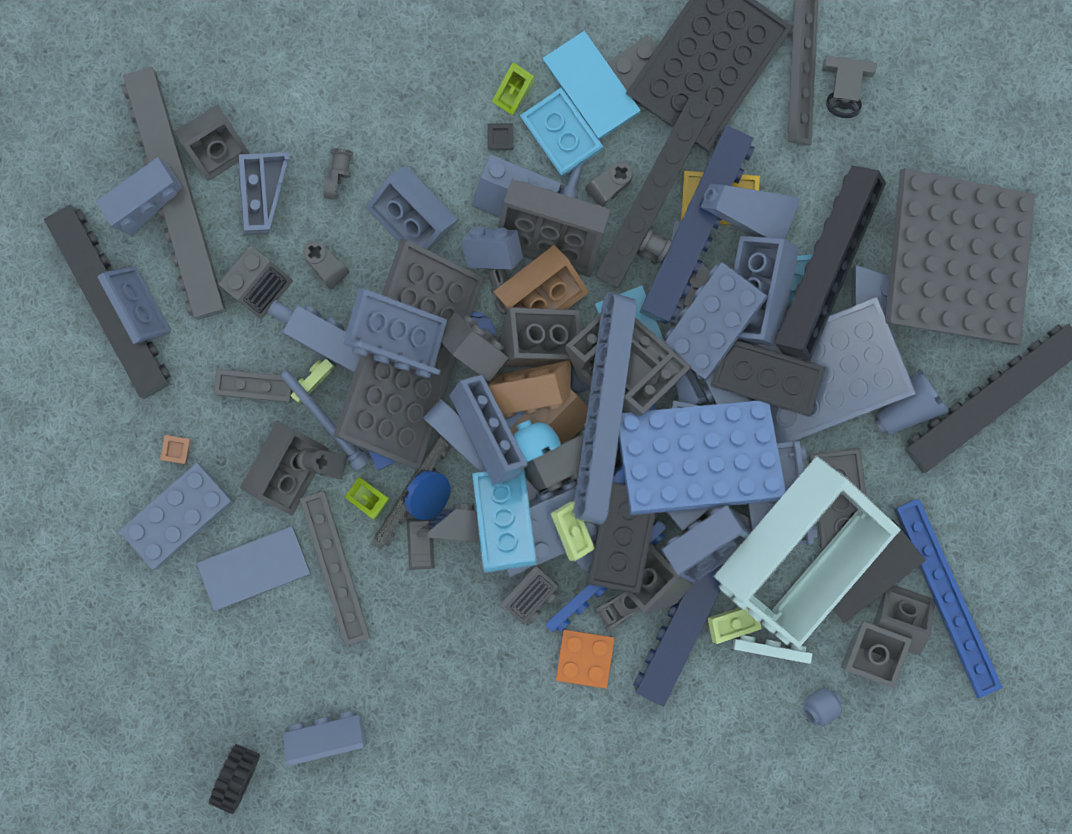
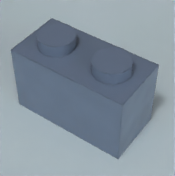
M475 227L461 240L467 268L512 270L523 258L517 230Z

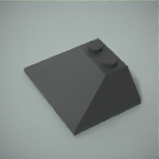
M601 313L565 346L578 377L590 387ZM636 317L622 412H631L634 415L643 416L691 369V366Z

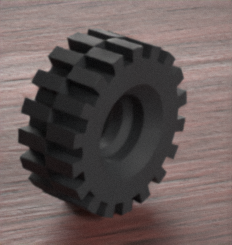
M235 744L228 754L218 779L214 784L215 786L211 792L208 804L233 815L251 781L260 754Z

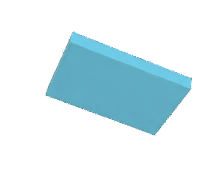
M562 87L520 115L561 177H564L604 149Z

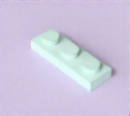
M746 635L740 636V639L734 638L732 649L811 664L812 653L806 652L807 647L805 646L798 648L791 644V649L781 647V642L767 639L765 644L755 642L756 637Z

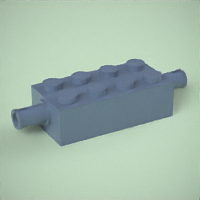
M277 300L272 303L268 314L287 324L282 333L353 374L355 373L361 355L352 353L353 348L343 345L346 332L343 331L344 327L342 324L328 317L327 321L323 320L319 311L308 305H305L304 309L297 305L294 311Z

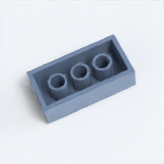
M740 236L733 270L768 295V298L737 339L738 341L749 344L776 346L775 336L785 320L799 247L785 239Z
M196 463L119 532L152 570H158L235 501L201 463Z

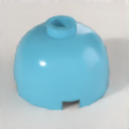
M527 420L517 425L518 431L513 434L526 462L562 445L554 429L542 422L532 424L530 420Z

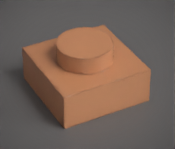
M164 435L160 460L187 465L191 439Z

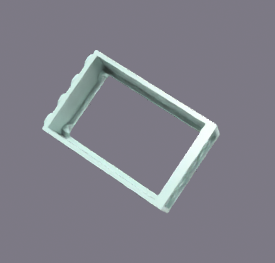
M816 456L714 577L722 583L719 588L730 598L735 595L733 601L743 610L749 607L748 613L758 622L764 619L761 624L773 634L777 630L776 636L786 645L792 642L800 648L901 529L849 480ZM841 493L858 510L777 605L770 610L753 594Z

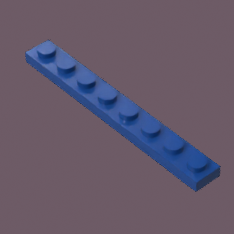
M920 498L895 508V513L904 533L926 559L919 566L976 697L982 698L1003 688Z

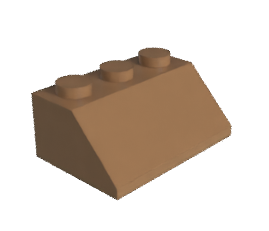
M555 245L493 291L507 311L509 308L567 310L589 293L568 258Z
M570 360L501 373L487 383L504 418L514 416L515 412L524 411V414L534 413L539 408L546 406L549 410L563 406V402L570 397L571 363Z
M570 389V397L563 402V406L551 410L546 406L539 408L534 413L523 414L509 429L513 435L518 431L516 426L527 420H530L532 424L537 422L546 423L554 429L562 443L574 437L584 427L588 406Z

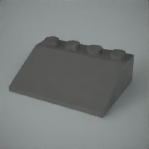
M512 179L503 202L498 228L518 231L523 257L535 260L555 245L568 258L577 274L591 277L611 209Z

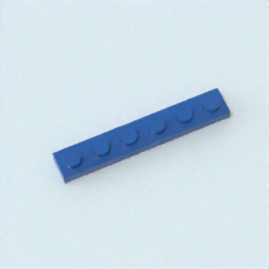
M660 520L652 528L650 543L654 546L666 536L663 533L666 527ZM589 584L545 625L551 632L557 629L560 633L571 623L568 618L576 612L580 615L590 606L587 601L593 595L598 598L608 588Z

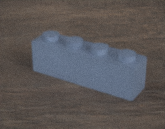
M483 375L461 380L449 396L493 484L496 485L515 479L528 464Z

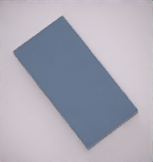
M293 526L196 563L214 611L311 574Z

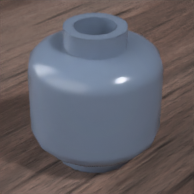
M820 688L805 699L803 712L813 725L826 726L842 714L841 704L843 701L836 691Z

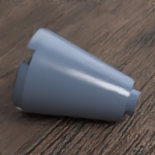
M921 369L917 370L910 377L916 394L883 406L876 413L878 419L875 420V423L882 433L888 431L891 435L949 412V409Z

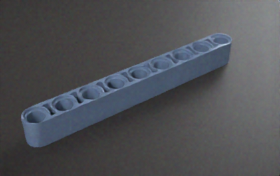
M612 292L605 296L602 304L573 509L575 519L596 524H603L608 515L637 305L635 299Z
M440 399L423 419L479 472L487 471L460 416ZM526 480L528 499L532 500L538 497L537 494L540 492ZM594 550L575 561L588 574L590 573L588 567L592 563Z

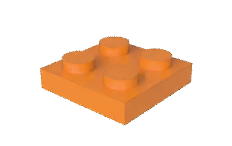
M563 630L556 681L607 689L614 637Z

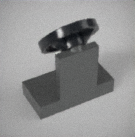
M833 56L825 57L822 70L836 72L834 92L829 94L826 101V107L830 113L840 118H853L860 113L862 102L859 96L862 76L872 78L876 73L877 63ZM832 98L837 99V100L834 101L832 104H830L829 101H830ZM839 107L840 109L844 110L850 109L854 112L843 113L835 110L834 108Z

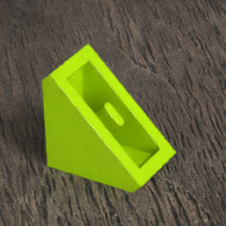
M513 62L492 102L510 115H513L534 86V76Z
M360 477L357 478L344 496V498L374 520H377L391 500Z

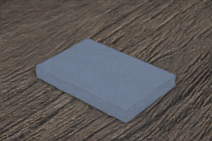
M136 266L103 272L97 276L133 344L163 337L171 332Z

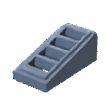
M690 369L676 383L679 401L702 406L708 400L693 369Z

